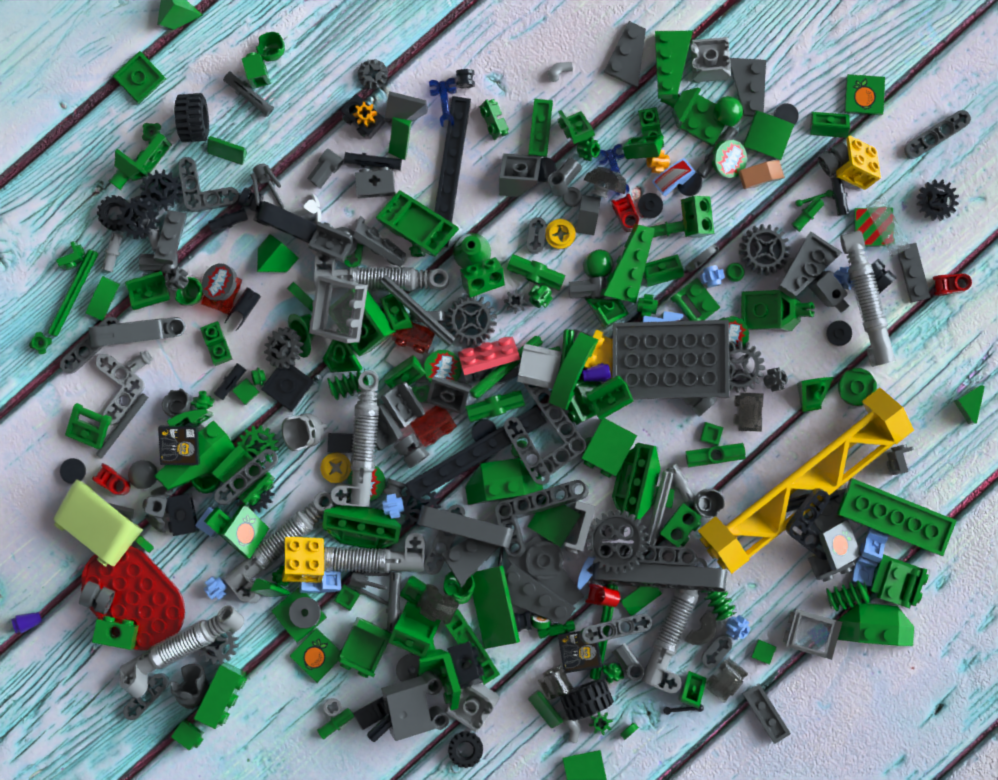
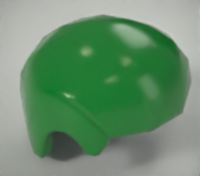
M274 31L266 32L258 38L259 44L256 46L257 54H261L263 60L268 62L276 61L284 54L285 44L279 33Z
M725 96L719 98L716 103L715 112L718 111L719 113L718 120L726 126L737 125L743 115V107L739 100L734 97Z
M602 249L589 253L583 262L584 272L590 278L606 277L614 267L612 256L609 252Z
M187 277L189 280L187 286L184 289H178L177 292L175 291V300L181 305L193 306L202 300V285L198 279Z
M212 472L203 477L199 476L191 479L194 488L202 494L214 492L221 483Z

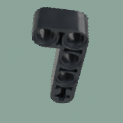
M266 201L260 202L253 218L254 221L262 225L271 226L307 243H310L317 230L315 223Z

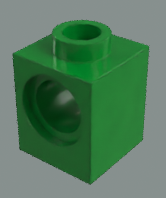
M185 719L171 737L190 751L194 747L197 749L202 743L204 732Z

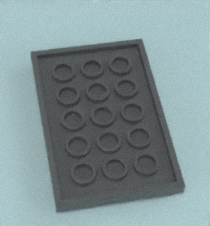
M729 320L613 323V378L620 376L627 383L633 400L730 398Z

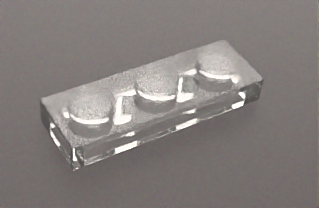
M885 197L867 204L866 208L891 257L909 249L910 246Z

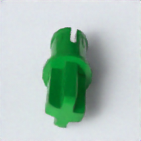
M816 197L806 209L801 210L802 213L791 225L800 232L810 220L814 219L813 216L822 208L824 202Z
M683 220L671 223L666 221L665 224L650 226V228L655 229L653 237L664 235L669 237V234L684 232Z
M347 708L336 717H331L329 722L317 729L321 738L325 740L326 737L336 730H341L340 727L354 718L353 712Z

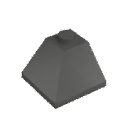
M389 91L385 120L389 122L388 125L392 126L393 117L413 122L427 114L428 106L426 100Z
M503 153L499 176V195L519 197L535 186L538 182L541 156Z
M433 376L426 402L463 415L472 386L463 382Z

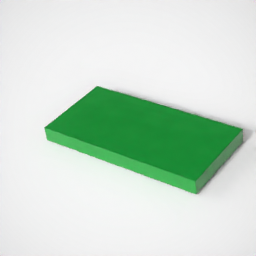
M503 565L476 571L472 575L475 583L472 595L484 649L520 642Z

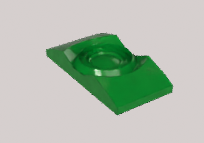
M401 190L376 216V219L392 233L403 237L418 250L434 257L459 230L458 226Z

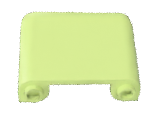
M76 479L53 518L55 521L54 525L61 531H64V529L94 552L98 556L97 560L104 566L108 564L115 566L143 529L137 524L132 523L127 517L123 516L98 496L87 484Z

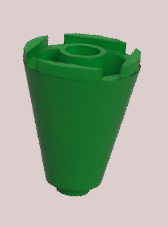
M469 233L461 236L456 241L453 248V256L456 263L461 268H465L490 259L491 247L483 236Z

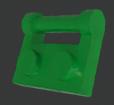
M698 278L694 279L670 298L673 303L675 302L689 321L705 320L721 308ZM686 295L700 313V317L697 318L681 298L682 296Z
M76 403L72 409L65 436L96 449H101L112 417L108 415L103 416ZM83 415L100 422V426L97 427L80 420L79 416Z
M889 561L877 598L910 609L913 591L917 579L921 576L922 572ZM908 573L910 574V578L904 593L903 600L899 599V596L905 581L906 574Z

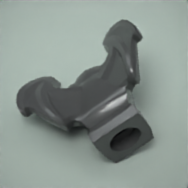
M164 486L151 491V495L154 496L147 497L142 504L145 513H147L145 516L147 521L153 528L162 533H166L164 530L165 522L162 520L167 503L166 498L173 493V489L167 490Z

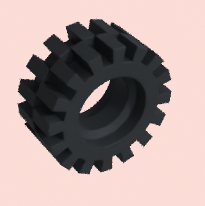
M121 196L105 197L106 200H101L102 204L97 207L99 209L97 211L98 220L109 230L121 231L123 225L117 224L121 221V218L111 220L108 213L115 206L125 208L124 202L128 201Z
M462 731L454 735L448 747L449 758L460 768L475 766L483 755L481 739L475 733H470V731ZM463 742H468L473 746V753L469 757H463L458 752V747Z

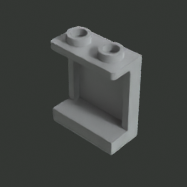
M576 501L574 509L585 512L576 545L565 542L566 551L576 554L579 551H583L596 506Z

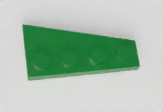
M693 30L655 31L658 99H677Z
M638 224L634 225L624 245L625 249L622 255H619L616 261L617 265L613 273H610L607 279L609 281L605 289H602L600 295L636 303L655 231L654 228Z

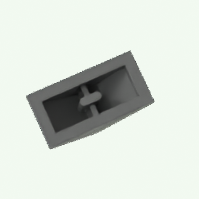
M582 195L576 227L577 233L595 234L601 198Z

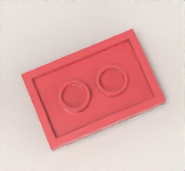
M513 336L503 337L491 343L485 342L480 346L468 347L458 352L464 376L520 360Z

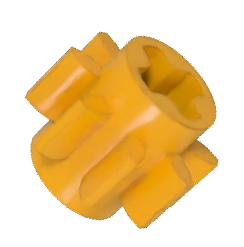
M363 102L362 106H355L357 113H354L353 116L355 118L359 117L357 120L358 125L362 122L368 127V123H375L373 116L377 115V111H372L373 104L367 106ZM364 111L368 113L366 118H363Z
M661 150L658 157L647 158L646 164L647 167L652 168V173L664 172V169L669 167L670 158L668 155H664L665 150Z

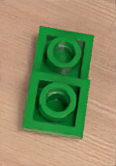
M657 107L638 110L642 136L662 135Z
M102 276L85 313L103 321L120 284Z
M219 322L201 327L200 329L213 364L217 366L233 360Z

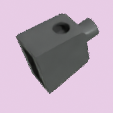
M823 271L808 285L825 306H835L840 313L849 307V304L844 300L848 293L831 271Z

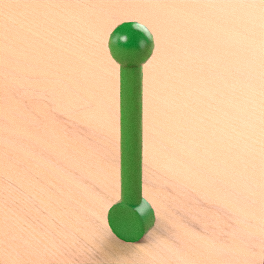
M827 190L824 194H820L808 199H798L796 200L795 205L797 207H801L802 204L811 202L816 197L830 198L834 193L832 190Z

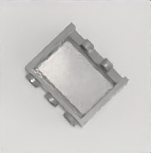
M318 276L315 284L316 291L309 333L344 343L359 342L368 285L331 276Z

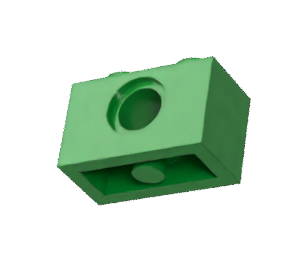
M103 616V619L96 620L92 643L128 650L135 648L139 626L133 625L134 621L122 619V622L114 621V617ZM114 627L119 628V637H114L112 635V629Z

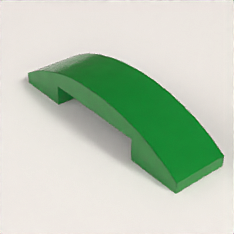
M580 332L559 370L549 403L564 410L568 409L574 396L573 390L588 357L591 358L598 339Z
M459 609L442 619L458 645L470 641L473 646H477L480 656L477 658L478 664H481L484 670V676H482L483 685L500 675Z

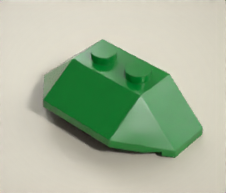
M637 443L627 454L616 476L612 493L616 509L620 510L622 514L624 511L629 512V516L634 514L635 520L641 519L653 503L661 469L656 446Z
M520 458L481 463L465 485L468 505L520 497L543 490V485L536 484ZM539 473L538 477L536 478L537 480L541 479V475Z
M339 505L324 511L322 528L328 531L339 543L367 549L373 548L374 550L376 548L378 551L379 548L383 549L398 543L401 524L394 518L391 519L390 514L385 515L384 510L362 506Z
M862 603L859 606L856 604L842 617L837 619V621L842 622L838 640L913 646L914 626L898 606Z

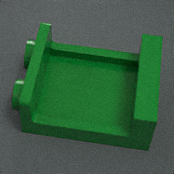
M606 418L602 419L581 458L584 460L583 464L591 469L594 466L601 469L600 473L608 478L611 476L616 477L637 435Z
M238 445L212 474L224 484L254 458ZM252 466L249 469L250 476L258 475L259 468ZM267 472L238 498L248 507L256 504L260 499L259 495L264 490L268 491L273 486L275 478ZM235 480L234 487L241 489L244 486V480ZM229 485L228 488L235 494L236 492Z
M883 554L882 560L874 570L872 585L868 588V591L879 594L889 561H893L922 572L921 576L917 579L910 601L912 603L911 606L919 604L923 595L921 592L922 586L926 585L929 576L927 569ZM908 573L906 574L905 581L899 596V599L903 600L904 593L910 578V574Z
M407 602L388 643L425 658L442 616Z
M357 617L337 657V660L341 663L340 666L347 670L354 668L358 670L357 674L368 678V676L374 677L375 669L387 647L392 632Z

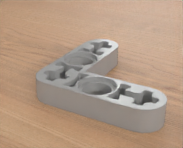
M101 354L96 359L97 368L122 386L103 413V416L108 415L109 412L114 413L117 409L113 407L114 405L123 409L122 412L118 410L115 413L117 418L111 421V425H115L122 420L143 392L145 383L139 376L112 356ZM108 358V363L110 365L114 366L115 363L117 365L113 369H110L107 366L102 367L103 363L101 362V360H106ZM118 369L125 370V377L123 379L116 378L115 373ZM133 381H139L138 385L140 386V388H135L131 392L135 394L133 397L131 394L125 392L126 389L131 391V389L133 388V385L131 383ZM123 395L129 398V403L126 406H121L119 403V399Z

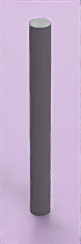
M141 394L105 441L102 448L98 450L97 456L100 458L104 457L149 398L147 395Z

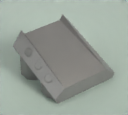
M727 37L690 41L694 81L697 83L716 80L726 81L731 77V61Z
M524 344L517 382L553 389L559 371L562 352Z
M479 683L461 689L458 709L450 711L448 705L445 712L476 733L500 698L497 692H493Z

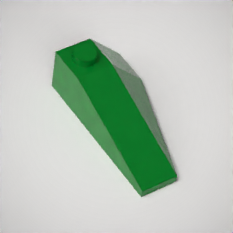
M214 420L198 432L199 465H165L155 475V478L167 490L188 483L191 479L199 476L208 475L235 449L228 435Z

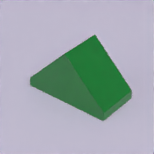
M983 385L973 388L954 400L968 424H977L985 388Z
M689 671L678 700L699 709L707 678Z

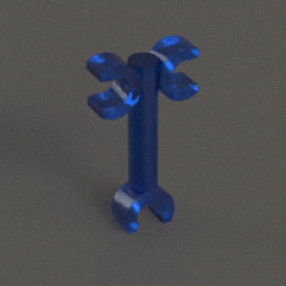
M449 78L446 81L440 82L437 80L429 81L430 87H437L435 90H430V95L437 96L440 93L442 107L441 127H444V121L447 119L451 121V126H454V117L450 114L447 92L450 94L457 93L456 87H449L451 84H456L455 78Z
M617 144L613 149L607 151L600 150L599 155H604L605 157L604 160L599 161V165H605L609 161L617 185L615 188L617 196H620L619 188L621 187L625 188L626 193L630 191L629 186L623 182L616 159L621 160L625 157L624 154L618 155L616 153L617 149L622 148V144Z

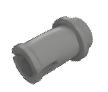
M141 351L139 356L127 363V366L132 367L130 370L135 373L144 365L151 364L150 361L153 359L148 351Z

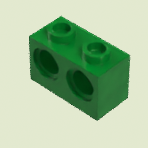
M252 52L241 58L247 79L253 89L271 84L265 62L260 53Z
M691 196L681 199L685 237L701 238L715 234L710 196Z
M496 257L460 269L462 286L470 298L505 285L503 267Z
M681 503L659 532V535L675 547H680V545L684 547L690 539L688 537L692 530L695 532L702 522L699 520L702 517L686 504ZM686 513L692 516V522L689 525L685 524L682 520ZM673 529H678L681 532L678 540H674L671 537Z

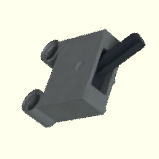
M427 671L422 676L381 688L386 716L367 733L368 738L372 742H376L389 729L394 740L398 741L430 730L446 728L449 724L447 714L439 706H433L429 709L426 692L436 695L442 690L443 684L438 676L432 671Z

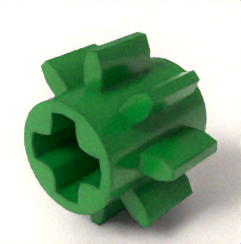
M590 137L586 141L579 142L577 144L579 157L586 161H592V157L597 158L600 153L598 140Z
M542 284L539 287L535 285L528 293L531 296L529 301L537 308L541 306L546 308L553 299L551 297L552 292L546 285Z
M644 294L643 298H638L637 312H641V317H651V314H656L658 300H653L654 295Z
M598 712V715L595 717L591 715L590 717L593 719V722L589 723V726H595L594 733L601 731L602 735H604V730H612L608 725L613 720L606 718L608 712H605L604 715ZM599 718L606 721V723H603V727H600L598 724L596 725Z

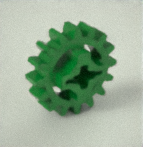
M262 425L259 426L258 430L255 426H252V431L245 429L246 435H240V438L243 439L242 442H237L248 453L253 452L256 456L267 448L273 451L280 449L275 447V444L279 443V440L273 439L276 434H269V428L263 431ZM259 433L266 435L269 440L261 439ZM251 437V442L246 445L247 440ZM257 441L261 444H265L262 447H260V451H258V449H253V447L257 445ZM267 454V456H265L266 461H269L271 463L272 461L270 458L274 455L270 456ZM259 460L258 463H260L261 466L264 467L263 464L265 463V461H264L263 463H261L260 460Z

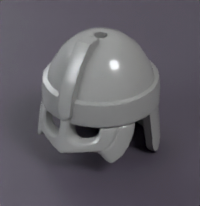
M310 413L285 418L282 423L283 440L291 451L313 447L323 437L324 429L327 428V425Z

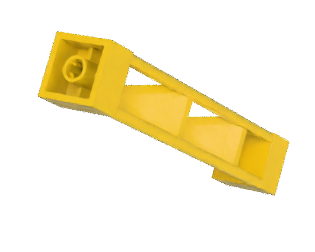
M878 388L862 401L868 413L865 417L725 526L715 516L698 530L701 535L699 540L708 548L707 552L713 559H718L717 563L722 569L727 568L733 574L747 563L750 557L786 530L787 523L795 514L793 513L785 520L789 496L796 490L821 488L830 495L891 446L897 445L912 433L914 429L903 406L882 388ZM856 443L880 445L844 473L847 453ZM820 495L817 496L818 500L821 501L823 499ZM806 509L803 513V516L811 509ZM739 535L763 537L746 551H744L737 540Z

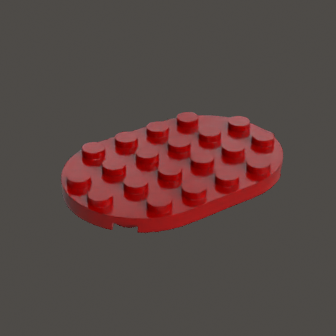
M130 546L115 566L109 564L104 566L97 560L98 556L96 554L89 559L81 576V593L88 581L99 584L101 589L106 587L115 591L113 602L106 614L94 611V607L89 609L98 619H103V616L114 617V621L122 622V619L134 621L133 625L139 626L135 650L147 651L155 644L180 632L185 619V603L182 594L177 586L146 553ZM117 627L112 629V634L115 637L120 635V630Z

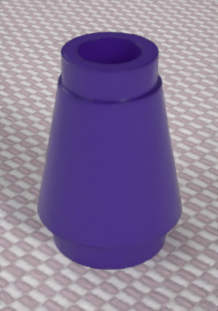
M601 363L582 370L581 377L583 382H606V380L611 378L609 365Z
M39 612L16 615V618L11 619L16 634L20 632L22 634L42 623Z

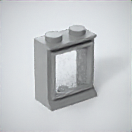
M795 609V612H791L788 623H791L790 631H785L783 642H786V647L832 660L842 622Z

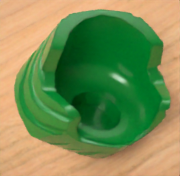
M449 572L444 580V593L454 604L467 603L475 588L473 576L471 575L466 580V583L460 587L453 573Z

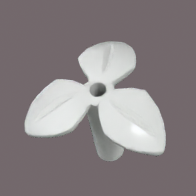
M312 193L310 195L313 200H309L301 208L292 209L289 212L298 216L313 213L316 216L317 224L321 220L322 212L319 209L320 203L317 197Z

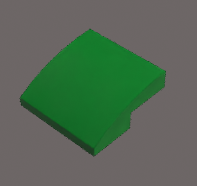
M756 111L743 146L757 153L781 160L795 124Z
M206 409L192 410L179 414L167 420L169 426H185L189 422L198 426L214 416V414Z
M546 497L541 503V505H544L546 503ZM566 505L535 513L527 527L561 548L581 514Z
M299 587L271 610L297 643L327 618L321 610L319 622L311 628H299L292 623L289 616L292 603L301 597L311 598L308 593H300ZM307 609L302 611L304 617L308 615Z
M601 750L563 758L567 780H607Z

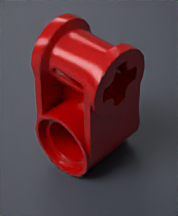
M626 194L624 198L616 201L614 199L611 200V204L623 230L631 232L634 225L628 226L625 220L631 218L635 221V224H638L639 217L630 194Z
M967 274L933 276L936 286L935 296L962 293L972 285V279ZM958 279H963L965 281V288H961L958 286Z
M102 463V468L96 476L92 477V480L116 495H126L131 489L130 482L113 468ZM122 481L123 489L118 492L116 485Z
M589 583L590 589L588 599L585 600L586 603L616 607L619 604V591Z

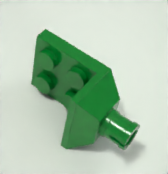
M697 87L683 91L681 95L678 94L677 99L660 100V102L673 108L672 115L677 128L712 147L715 145L725 125L718 120L719 113L718 111L715 112L716 104L699 95L700 88Z
M159 132L149 140V146L138 154L136 162L117 149L114 162L117 170L113 177L109 179V182L121 190L129 179L136 181L147 178L148 173L152 172L172 144Z
M780 290L742 291L741 319L747 324L748 330L782 329L793 331L801 321V317H814L815 312L807 310L815 309L813 302L801 303L796 297L792 299Z
M432 640L425 658L420 657L417 677L422 676L427 671L434 672L443 684L445 704H449L450 711L456 710L459 706L461 689L450 653L442 649H436L434 640Z

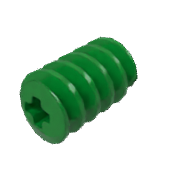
M357 371L356 376L349 372V378L342 374L341 380L334 376V382L327 378L331 395L336 400H339L340 394L343 398H347V392L354 396L355 390L357 393L361 391L358 389V379L361 372ZM365 375L364 383L369 385L368 377Z
M857 580L856 587L849 582L848 589L841 584V591L834 586L833 593L826 588L831 609L833 607L835 611H839V605L846 609L847 603L852 608L855 601L859 606L862 605V599L867 604L870 601L865 581L864 585H862Z
M700 591L701 593H707L704 600H711L707 606L714 607L711 614H718L714 619L715 621L726 619L737 613L732 612L735 609V605H728L732 599L725 598L728 595V591Z

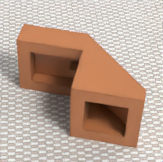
M779 160L767 161L738 171L744 189L755 188L766 182L785 178Z

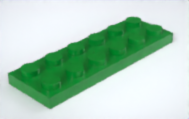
M853 478L849 480L837 515L940 556H944L957 521Z

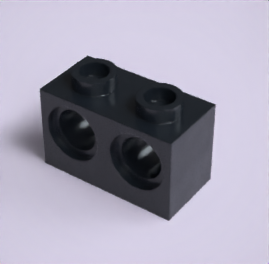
M355 94L341 109L342 119L349 125L353 123L357 127L356 131L365 138L367 135L371 139L384 125L385 119L377 112V115L373 116L375 123L372 127L367 128L362 122L358 125L357 120L359 117L355 118L350 114V111L356 108V105L362 106L365 101ZM364 111L363 118L367 117V111Z

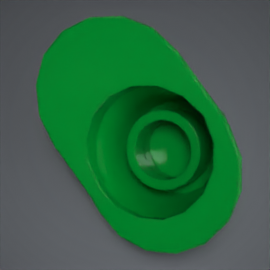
M290 314L288 317L289 328L297 331V335L302 337L300 342L304 343L300 347L303 353L298 355L302 358L308 357L311 352V341L315 337V334L309 333L312 316L311 314L303 316Z

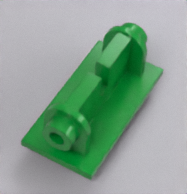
M486 99L479 106L480 113L487 123L489 134L492 135L495 141L500 135L502 137L508 135L509 128L504 118L497 119V116L502 115L498 102H495L494 99L489 101Z

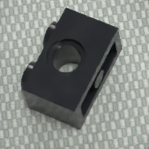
M188 493L166 498L165 512L170 517V522H168L169 532L173 533V536L199 532V528L195 526L197 524V517L192 494ZM179 510L185 512V518L182 521H179L176 516Z
M468 641L447 648L460 689L483 682L484 670L482 665L478 664L477 658L480 656L477 646H473ZM466 661H471L470 667L464 669V663Z

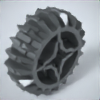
M761 224L759 229L753 226V232L747 230V236H742L741 239L745 243L739 244V247L744 248L739 251V254H745V256L740 260L741 262L747 260L745 268L751 265L752 269L750 272L753 273L758 269L757 273L761 275L764 270L765 275L768 276L770 270L775 274L777 272L776 267L781 270L783 268L781 263L786 264L788 262L784 257H789L790 253L785 250H789L791 246L784 244L789 241L788 238H781L785 234L784 232L776 233L779 229L778 227L772 231L770 224L766 229L764 224ZM765 235L773 239L765 242L761 238L758 239L757 236ZM751 241L755 243L754 246L757 250L753 257L750 254ZM776 243L779 247L778 259L773 252V246ZM769 244H771L767 250L768 254H766L765 252L758 255L762 250V246L764 248L765 246L767 247ZM765 258L771 261L772 264H761L757 260Z
M466 295V301L464 302L459 297L460 304L458 305L456 302H453L452 305L455 309L448 308L452 315H446V319L451 320V322L446 323V326L453 327L448 332H455L453 335L455 339L461 337L459 344H462L464 339L466 340V346L470 345V341H473L474 346H477L476 340L478 339L483 344L484 339L482 337L485 336L487 339H490L488 331L494 333L495 330L491 326H497V322L491 321L496 319L497 315H490V313L495 311L494 307L487 308L490 305L489 301L482 304L484 297H481L479 302L476 301L477 295L473 297V300H470L469 296ZM466 306L479 307L478 310L472 313L463 308ZM458 312L464 318V323L459 329L455 323ZM483 312L487 315L485 329L478 322ZM467 316L470 318L476 316V325L473 323L467 324ZM470 328L480 332L472 336L463 334Z
M732 341V347L729 348V364L731 365L729 371L730 391L735 387V391L738 393L740 387H742L743 391L746 392L747 385L751 389L754 388L753 381L757 384L760 383L757 376H764L760 370H765V366L759 365L764 362V358H759L761 352H755L756 346H752L749 349V342H746L743 347L742 341H738V346H735L734 341ZM737 352L746 353L745 355H742L740 358H734L730 356L731 354ZM750 357L754 360V370L752 373L746 367ZM734 363H742L743 369L739 370L738 368L736 370ZM738 375L748 377L744 380L739 381L732 380L733 378L735 379Z

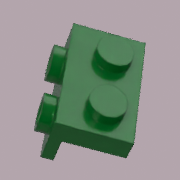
M562 110L558 111L560 116L557 119L561 130L563 129L566 138H570L574 144L595 136L593 128L582 111L568 117L564 115Z
M162 272L151 273L150 275L133 278L125 282L133 310L170 300L168 286L165 285L167 281Z
M620 376L609 379L606 383L586 394L600 420L634 402L627 383Z

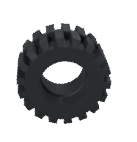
M202 93L177 95L174 108L175 124L181 142L206 141L209 135V113L205 97Z
M597 679L565 692L560 697L568 720L572 721L596 714L610 707L614 702L605 679Z

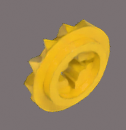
M556 219L550 222L545 233L548 244L555 249H565L571 246L576 236L574 226L565 219ZM558 227H560L563 233H569L563 236L562 242L558 236H552L558 233Z
M341 453L328 454L321 462L322 476L331 483H341L348 478L351 472V463ZM342 461V463L340 464L341 466L339 467L342 474L340 472L338 473L337 471L330 474L333 469L330 462L337 465Z

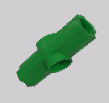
M512 254L507 266V270L525 277L526 280L532 283L543 284L560 291L566 276L547 268L546 265L540 262L529 261Z
M516 390L505 395H495L484 399L485 401L465 407L470 422H474L486 417H496L505 414L506 411L523 407L525 402L521 390Z
M743 443L685 451L688 468L746 459ZM713 450L720 452V459L718 461L711 458Z

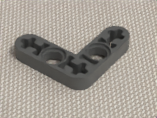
M183 157L179 161L178 167L184 204L189 211L199 212L233 206L238 203L240 194L233 187L201 192L196 162L190 157ZM187 161L190 164H192V166L189 167V170L191 174H194V176L188 175L187 170L183 168V166L186 165ZM190 179L196 182L193 189L186 188V182ZM197 192V194H194V199L198 201V203H196L195 207L193 208V206L189 204L190 202H192V197L190 194ZM229 192L236 195L233 197V201H230L229 198H224V203H221L219 193H222L223 197L229 196ZM210 195L217 196V202L213 205L207 202V198Z

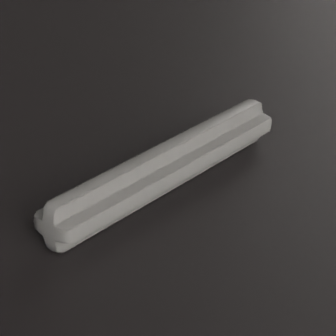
M663 471L647 532L648 536L645 540L649 542L648 545H656L673 479V473L670 471Z

